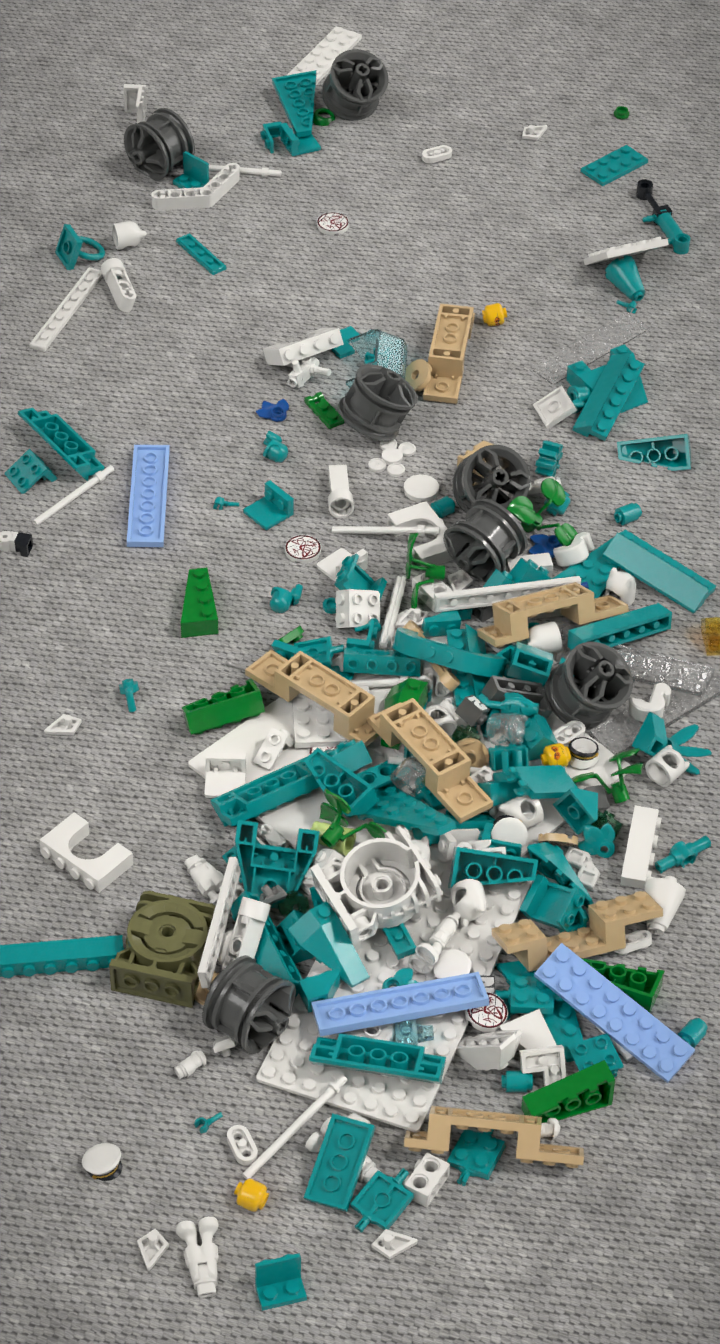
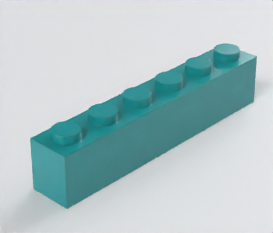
M656 603L577 627L568 631L567 647L572 650L577 645L585 642H599L609 647H614L671 629L672 612L661 604Z
M244 890L232 903L230 911L235 922L242 898L247 897L260 901L259 895ZM268 914L255 954L256 963L273 976H278L283 980L286 979L295 985L297 996L299 994V981L303 979Z
M115 935L0 945V977L12 978L18 975L30 977L42 973L52 975L56 972L67 971L68 973H74L77 970L96 971L101 968H109L111 959H115L117 953L124 950L123 936Z

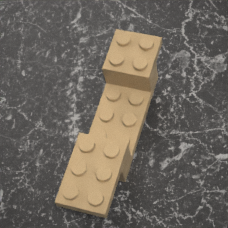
M440 303L428 357V363L432 367L430 373L432 376L430 382L424 388L423 400L457 404L464 373L465 351L468 339L471 338L475 319L474 307Z
M574 582L492 603L494 625L477 629L478 637L494 647L502 648L505 644L516 643L517 641L522 642V640L529 638L527 617H536L540 613H552L555 609L561 608V615L580 626H584L592 621H600L611 616L614 617L627 613L629 608L628 604L611 595L594 599L593 591Z
M270 650L245 669L246 676L288 702L302 693L334 713L333 730L348 740H363L365 747H367L380 736L368 723V717L374 715L375 696L302 651H299L287 660L273 650Z
M414 698L395 704L368 717L370 726L390 747L402 742L426 768L425 786L459 823L493 807V801L470 777L471 759Z
M638 891L632 895L618 896L612 900L598 901L595 904L588 905V928L582 927L576 931L561 932L558 935L546 937L531 919H522L516 923L502 924L499 927L491 928L492 937L507 954L513 953L530 972L538 970L561 943L580 958L626 948L625 926L662 917L663 908L646 891Z
M431 1106L428 1132L419 1131L415 1133L407 1130L404 1139V1147H409L408 1150L421 1152L422 1149H429L431 1153L444 1154V1151H449L452 1125H456L455 1128L461 1130L477 1127L478 1131L491 1132V1129H497L503 1134H514V1131L518 1132L516 1159H520V1162L533 1163L534 1160L543 1161L542 1164L555 1166L556 1163H564L569 1168H578V1165H583L584 1148L540 1143L542 1117Z

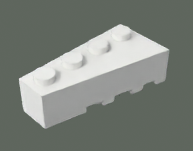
M635 805L620 885L644 889L647 877H651L652 871H648L649 865L654 864L655 853H652V849L657 847L658 835L655 834L656 829L660 830L662 818L658 817V809Z

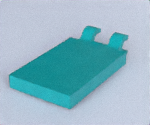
M561 765L508 767V771L511 774L504 775L503 777L507 783L517 782L520 785V788L513 790L518 797L528 795L531 799L560 798L570 788H578Z

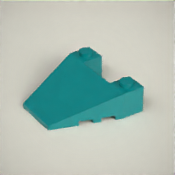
M625 344L610 350V357L615 354L631 352L630 357L636 359L634 353ZM583 361L568 365L566 381L571 386H586L592 393L606 365L593 370ZM640 375L620 413L648 403Z
M238 820L235 847L244 890L260 897L263 893L261 888L264 885L268 884L270 889L279 885L285 890L287 896L285 899L271 904L270 908L288 910L317 852L320 831L299 828L296 849L256 844L258 822Z

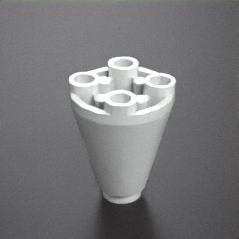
M666 876L665 878L647 877L644 892L646 891L663 908L662 917L646 920L648 931L651 934L660 936L664 934L684 899L686 889L677 883V879L672 876Z

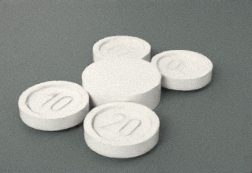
M395 439L380 441V448L383 450L382 459H371L368 467L373 472H382L386 469L387 464L389 465L387 473L392 477H400L405 473V467L400 464L403 456L414 455L416 446L405 442L400 444L397 449V441Z

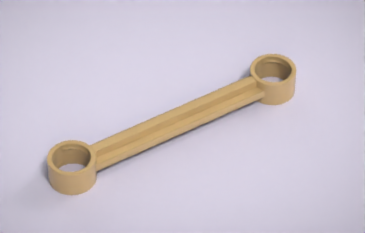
M409 620L402 627L418 632L419 637L425 638L423 630L412 620ZM429 662L439 675L440 682L447 689L453 692L461 684L447 667Z

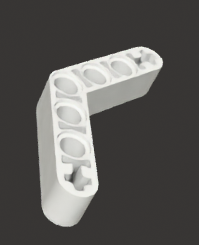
M236 163L227 164L201 188L155 190L151 194L152 208L155 210L212 207L240 180V166Z

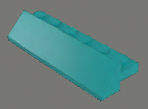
M631 352L611 355L572 431L585 437L591 434L605 441L645 364L630 357Z
M34 408L18 411L17 414L86 481H88L89 476L104 470L105 466L95 458L96 451L58 414L51 415L47 410L37 412Z
M626 529L621 533H616L602 556L693 614L716 589V585Z
M466 623L465 629L446 630L447 645L475 653L487 654L485 640L478 637L477 631ZM450 668V672L461 683L453 691L455 706L458 707L464 698L470 695H474L479 699V695L490 680V677Z
M307 757L211 799L210 802L224 827L228 825L237 826L238 820L245 821L250 818H256L267 810L276 809L278 805L291 802L296 797L309 794L312 790L320 787L304 763Z
M339 1033L337 1040L317 1037L316 1043L313 1044L309 1061L317 1065L442 1084L446 1057L425 1054V1047Z

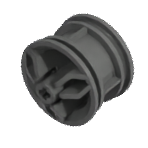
M359 49L342 52L333 61L330 74L326 77L322 86V97L325 105L334 115L347 121L361 120L371 116L377 109L379 98L385 93L389 80L386 67L378 57L370 52Z
M168 108L157 109L147 118L146 122L142 121L132 124L124 133V146L129 160L137 171L155 181L163 179L173 167L183 165V152L187 151L192 155L195 154V143L189 127L176 112Z
M365 364L359 367L352 386L345 397L338 403V411L343 420L358 433L378 441H391L397 437L401 423L409 411L416 405L418 398L413 387L398 373L379 365Z
M488 445L469 455L457 466L452 479L454 498L465 513H467L476 500L485 495L486 498L484 499L492 500L507 509L510 502L516 497H526L530 488V472L526 462L515 450L503 445ZM473 469H475V470H476L480 475H482L483 477H481V476H479V475H477V474H475V473H472V472H473ZM499 488L509 492V495L507 496Z
M489 499L476 500L466 513V521H459L450 526L444 532L443 537L445 547L454 562L467 574L483 582H487L496 569L502 572L505 569V560L508 557L516 558L526 550L528 545L526 533L519 521L502 505Z
M585 642L577 645L568 654L565 662L559 664L550 672L549 678L545 683V694L554 714L566 724L570 721L582 722L585 725V730L594 729L603 724L610 716L612 710L622 706L629 699L633 689L632 673L624 658L613 648L599 642Z
M247 955L240 956L224 968L212 981L210 991L204 1003L202 1020L209 1029H215L234 1039L247 1053H258L279 1037L287 1028L289 1023L288 1017L291 1016L296 996L295 985L289 980H283L265 971L252 957Z

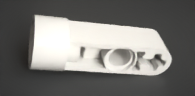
M110 258L101 265V273L108 284L117 307L123 312H130L136 299V293L122 261L117 258Z
M328 465L330 494L328 496L329 512L336 518L348 517L354 510L353 495L349 491L347 465Z
M247 897L242 898L222 970L240 956L247 955L253 959L255 958L271 905Z

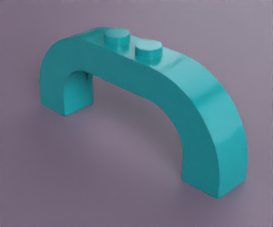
M402 627L397 628L392 646L394 650L414 658L486 677H503L508 658L495 654L475 653L419 637L418 632Z

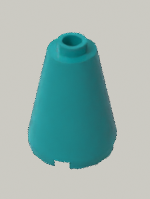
M624 255V258L620 260L616 258L606 267L605 271L607 273L605 277L631 301L642 300L645 295V289L634 258L630 255Z

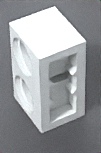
M425 572L412 578V591L416 583L429 580V578L425 577ZM434 580V583H427L419 587L418 597L435 612L434 593L449 592L452 589L442 580Z
M426 1153L423 1159H418L413 1173L406 1177L402 1185L414 1194L413 1201L427 1208L449 1177L450 1164Z

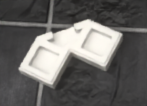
M570 846L565 854V858L571 867L579 869L578 878L586 889L592 891L600 877V872L594 866L588 852Z

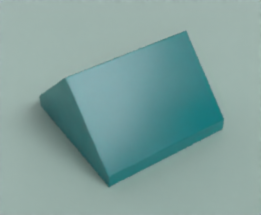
M572 787L552 804L578 835L584 831L585 825H591L598 819V793Z

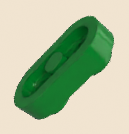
M298 626L278 640L287 644L290 641L295 643L303 637L302 633L304 630L301 626Z

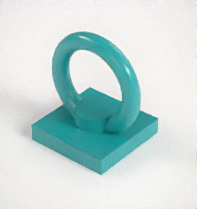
M64 224L55 253L67 270L74 269L78 257L97 261L105 256V250L100 243L88 237L78 236L70 224ZM82 244L91 245L99 253L89 254L81 251Z

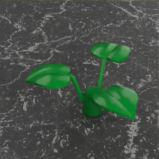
M546 478L541 483L542 494L549 501L537 513L533 510L532 502L525 496H518L510 502L507 510L521 521V526L528 533L535 529L540 531L541 529L557 527L554 533L563 546L571 545L578 534L568 523L541 526L543 519L540 514L552 502L556 506H561L565 502V491L561 484L553 478Z
M410 533L408 537L406 577L410 579L411 569L424 570L425 577L429 578V580L415 584L411 597V608L413 609L417 608L418 589L421 585L434 583V580H444L445 565L430 564L413 558L412 549L419 533ZM411 562H415L426 567L412 565Z
M634 748L620 752L609 759V762L617 760L618 771L612 773L611 777L619 776V781L610 784L611 788L594 772L580 774L571 779L574 783L590 778H596L606 789L607 794L612 793L615 804L629 800L630 796L623 780V774H641L643 763L633 764L622 769L621 761L625 757L636 756L640 749Z
M328 789L324 790L325 798L329 804L325 802L321 804L320 819L333 822L320 837L327 846L333 848L339 840L343 842L346 838L364 828L374 838H385L387 831L372 821L343 835L344 829L341 826L347 827L349 823L341 814L342 811L349 814L351 808L339 795L332 793Z

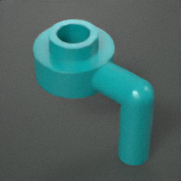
M125 679L119 685L120 694H125L129 712L136 711L133 693L139 691L138 682L133 681V679Z

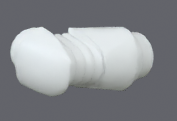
M263 824L260 827V836L266 839L271 846L288 848L289 845L286 839L276 830L274 831L271 825Z
M193 1051L189 1057L174 1067L178 1078H188L198 1067L205 1066V1054L202 1051Z
M549 1118L547 1123H542L540 1139L544 1137L555 1139L558 1136L561 1127L556 1118Z

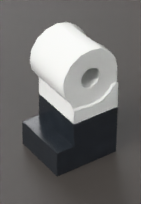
M13 531L0 532L1 551L20 552L23 557L29 556L33 547L32 534Z

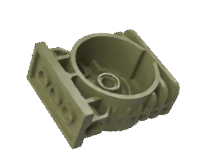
M154 891L142 892L140 901L136 905V912L133 913L128 924L126 949L118 952L115 959H111L109 964L111 990L193 1008L195 994L199 986L197 972L216 905Z

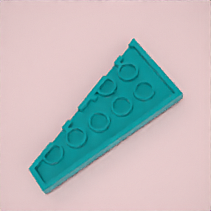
M613 538L589 553L585 561L570 566L552 579L580 576L581 583L588 582L589 590L594 592V599L602 597L606 591V583L611 569L616 568L617 571L620 570V567L602 557Z

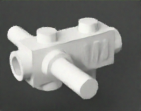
M315 357L304 358L301 362L295 360L286 365L293 368V371L288 374L289 379L287 382L293 388H300L304 386L307 380L314 377V374L330 376L331 369L318 367L320 362Z

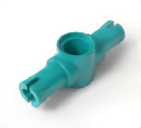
M705 835L693 843L688 842L685 844L683 841L675 843L667 857L655 862V868L661 874L674 866L678 867L681 865L685 868V865L693 864L698 853L711 847L710 839Z

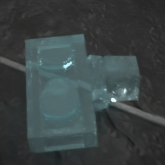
M416 1019L396 1022V1042L418 1046V1043L434 1040L433 1025L422 1026V1024H416Z

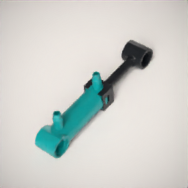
M647 179L639 180L636 197L640 200H648L653 208L652 215L643 217L642 221L654 222L656 226L659 225L668 238V244H672L673 251L680 255L687 254L690 247V236L683 233L672 217V210L669 205L659 206L652 196L653 182Z

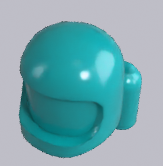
M569 386L567 389V394L577 409L573 414L581 412L582 408H584L591 394L588 387Z
M268 431L263 442L266 445L263 456L274 460L276 463H281L288 456V448L282 443L279 435Z
M296 584L291 592L284 588L273 587L271 590L270 608L276 613H285L290 608L291 603L293 606L299 603L303 586Z

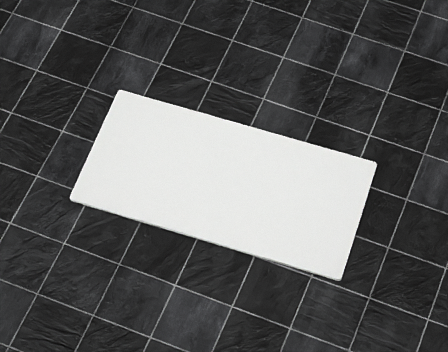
M430 846V870L433 875L437 874L442 883L440 888L443 895L441 896L442 901L437 903L433 899L430 901L431 907L425 908L424 905L420 906V912L404 922L416 947L420 943H427L436 927L444 918L455 912L450 895L451 888H448L452 860H446L439 849ZM405 879L406 886L410 889L409 881ZM533 881L483 885L487 900L485 913L482 917L470 921L467 927H464L460 920H458V928L441 954L450 949H459L469 956L471 960V973L479 972L480 976H490L503 949L492 937L491 928L515 922L520 911L519 909ZM359 882L357 887V898L362 901L359 891ZM458 890L455 896L462 899L466 895V890ZM377 928L376 934L362 941V948L356 950L370 978L353 988L340 979V986L333 998L382 989L384 981L394 977L398 970L403 968L412 969L408 964L411 955L398 960L382 928ZM315 960L307 977L322 974L332 969L324 963L320 964ZM433 968L429 973L425 974L413 970L412 979L417 982L438 979ZM298 994L294 1001L291 1016L288 1017V1026L274 1040L256 1075L257 1082L316 1101L328 1089L330 1082H335L341 1075H344L348 1081L340 1088V1092L337 1095L334 1094L325 1104L415 1133L419 1132L441 1084L312 1064L309 1061V1056L317 1037L337 1040L339 1033L320 1036L313 1012L308 1013ZM465 1010L392 1023L394 1028L392 1042L425 1047V1054L446 1057L442 1076L443 1081L469 1021L465 1017ZM370 1029L367 1032L369 1034H376L378 1031ZM351 1031L342 1032L341 1034L351 1035Z

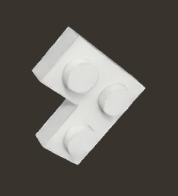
M562 1045L519 1050L522 1073L543 1071L544 1087L566 1077L564 1047Z

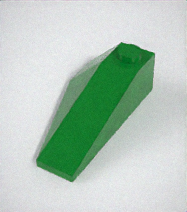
M408 678L391 688L385 699L384 710L412 698L423 708L428 700V682ZM381 738V746L399 750L403 744L401 742L390 747Z

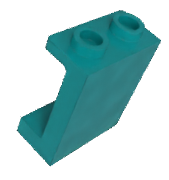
M357 553L351 557L347 556L342 561V567L336 575L337 579L334 585L339 590L379 591L381 599L387 581L383 577L374 581L356 564L359 558Z
M537 874L536 880H534L519 910L533 921L568 932L570 926L575 921L580 907L584 904L586 895L578 887L571 889L549 882L545 876Z

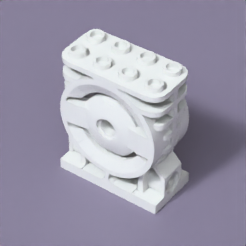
M399 825L396 827V833L393 835L388 831L385 833V838L377 837L360 843L346 855L343 863L333 861L322 868L318 864L310 868L317 893L322 901H327L336 913L355 950L362 948L361 942L374 936L377 928L398 926L408 921L414 914L420 912V906L424 905L425 908L431 907V900L434 899L437 903L442 901L441 880L437 874H432L430 863L426 858L423 859L421 857L420 848L417 843L411 842V836L406 827L402 828ZM359 872L363 877L361 882L359 876L357 875ZM403 875L407 878V880L409 881V884H410V889L408 890V892H407L406 881H405ZM359 882V891L362 901L357 898V887Z

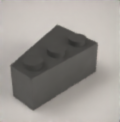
M492 676L481 691L489 700L501 702L505 700L504 694L506 692L519 693L526 699L539 703L538 714L545 717L546 720L552 713L541 683Z

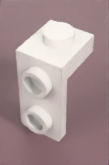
M271 728L254 759V763L271 770L284 745L292 748L295 743L290 737L291 733L284 729L279 731Z
M453 829L440 835L439 851L446 860H452L454 847H457L463 841L478 840L479 829Z

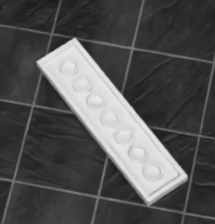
M335 27L287 75L317 70V85L329 73L335 58L342 52L351 50L362 39V35L342 27Z

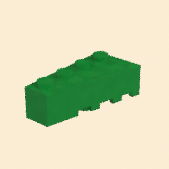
M208 568L189 569L181 617V638L219 634L218 616Z
M248 679L245 681L246 684L241 687L236 684L231 686V690L226 693L219 691L214 693L209 700L202 698L183 706L182 711L190 734H202L205 730L211 728L218 729L223 727L224 724L230 722L238 723L243 718L257 717L260 713L265 712L261 692L254 681Z
M583 959L649 1013L651 1012L662 987L664 970L650 972L644 967H638V970L625 968L624 964L609 966L603 961Z
M603 1060L523 1096L521 1109L524 1115L542 1117V1123H547L549 1118H556L559 1121L610 1106L613 1102L615 1078L606 1061Z

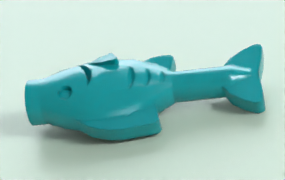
M506 692L504 694L505 700L502 702L491 701L482 693L479 695V700L488 708L501 709V716L509 715L515 718H524L538 715L539 703H534L519 693Z

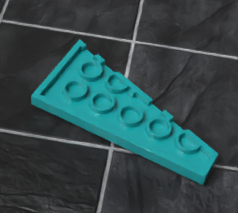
M317 70L272 78V84L296 137L312 135Z
M389 787L384 792L377 794L378 802L365 814L356 815L359 820L371 818L374 823L393 827H397L400 824L404 825L408 830L420 828L422 833L437 836L456 829V823L453 819L396 787Z
M520 961L496 965V968L502 973L509 985L510 976L534 977V973L537 971L529 972ZM555 1001L553 1014H542L556 1045L564 1047L565 1061L573 1062L574 1059L567 1045L583 1041V1036L574 1008L565 1001Z

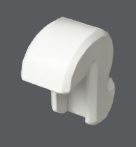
M579 533L575 536L571 545L554 548L553 553L557 565L567 567L585 561L589 556V552L594 550L590 533Z
M665 683L655 684L649 702L630 698L629 714L641 722L645 721L649 711L662 718L664 707L668 706L670 702V686Z

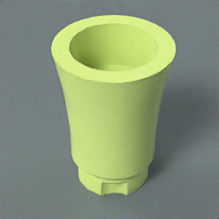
M319 821L313 823L310 830L320 831L318 844L329 847L320 837L331 824ZM342 827L344 829L343 835L354 830L353 828ZM356 833L346 838L343 842L339 840L331 849L346 856L354 847Z

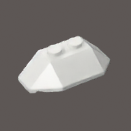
M504 1030L482 1033L475 1037L466 1036L460 1041L455 1053L476 1070H502L508 1066V1061L515 1056L522 1032L521 1030Z

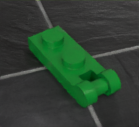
M317 392L312 397L307 396L304 398L305 404L328 429L344 424L341 415L327 402L322 392Z

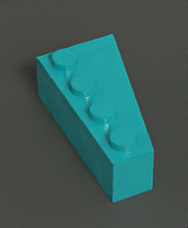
M454 847L448 888H452L454 884L465 879L478 880L482 885L536 880L538 860Z

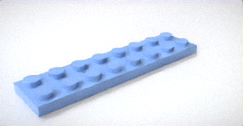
M134 445L127 547H164L170 445Z
M563 943L555 949L534 973V977L605 1034L607 1033L611 1039L667 1083L695 1052L692 1046Z
M479 972L320 1000L311 1002L319 1034L320 1036L488 1006L489 997Z

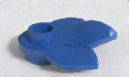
M285 399L279 400L276 405L263 401L262 409L256 410V413L262 418L280 422L286 419L289 404Z
M532 535L530 539L535 545L529 549V554L549 553L552 559L555 557L553 549L563 545L555 535Z

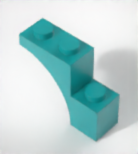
M520 558L510 573L506 570L501 572L496 569L483 587L549 580L552 578L548 575L549 571L543 566L538 568V565L531 559L526 561Z
M473 608L445 611L432 617L423 618V635L425 637L446 636V630L460 629L462 620L471 619Z

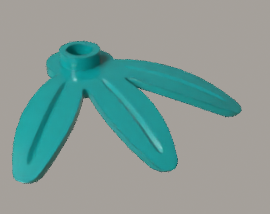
M696 724L681 729L670 739L667 738L668 743L666 746L672 745L673 749L679 752L681 756L703 757L712 754L710 750L704 748L679 746L690 740L697 733L699 726ZM691 763L685 770V772L691 774H700L699 769Z

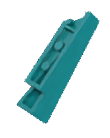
M509 771L493 773V781L478 783V786L493 801V807L518 797L513 790L520 788V785L517 782L507 783L503 778L504 775L511 774Z

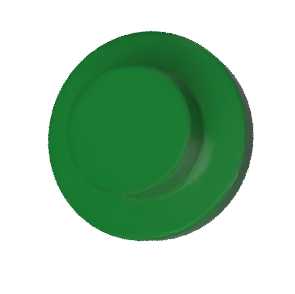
M624 106L617 107L614 111V116L618 119L628 118V108Z

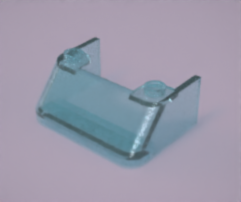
M371 329L349 339L361 359H365L367 352L373 354V349L375 348L374 362L367 364L388 368L405 379L407 343L403 338L378 329ZM355 378L346 381V384L349 387V389L352 386Z

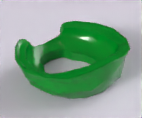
M319 108L313 114V123L318 126H328L330 122L335 120V115L327 108ZM328 113L331 117L323 118L320 117L318 114Z

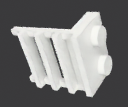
M124 84V111L126 113H137V123L145 121L147 112L146 85Z

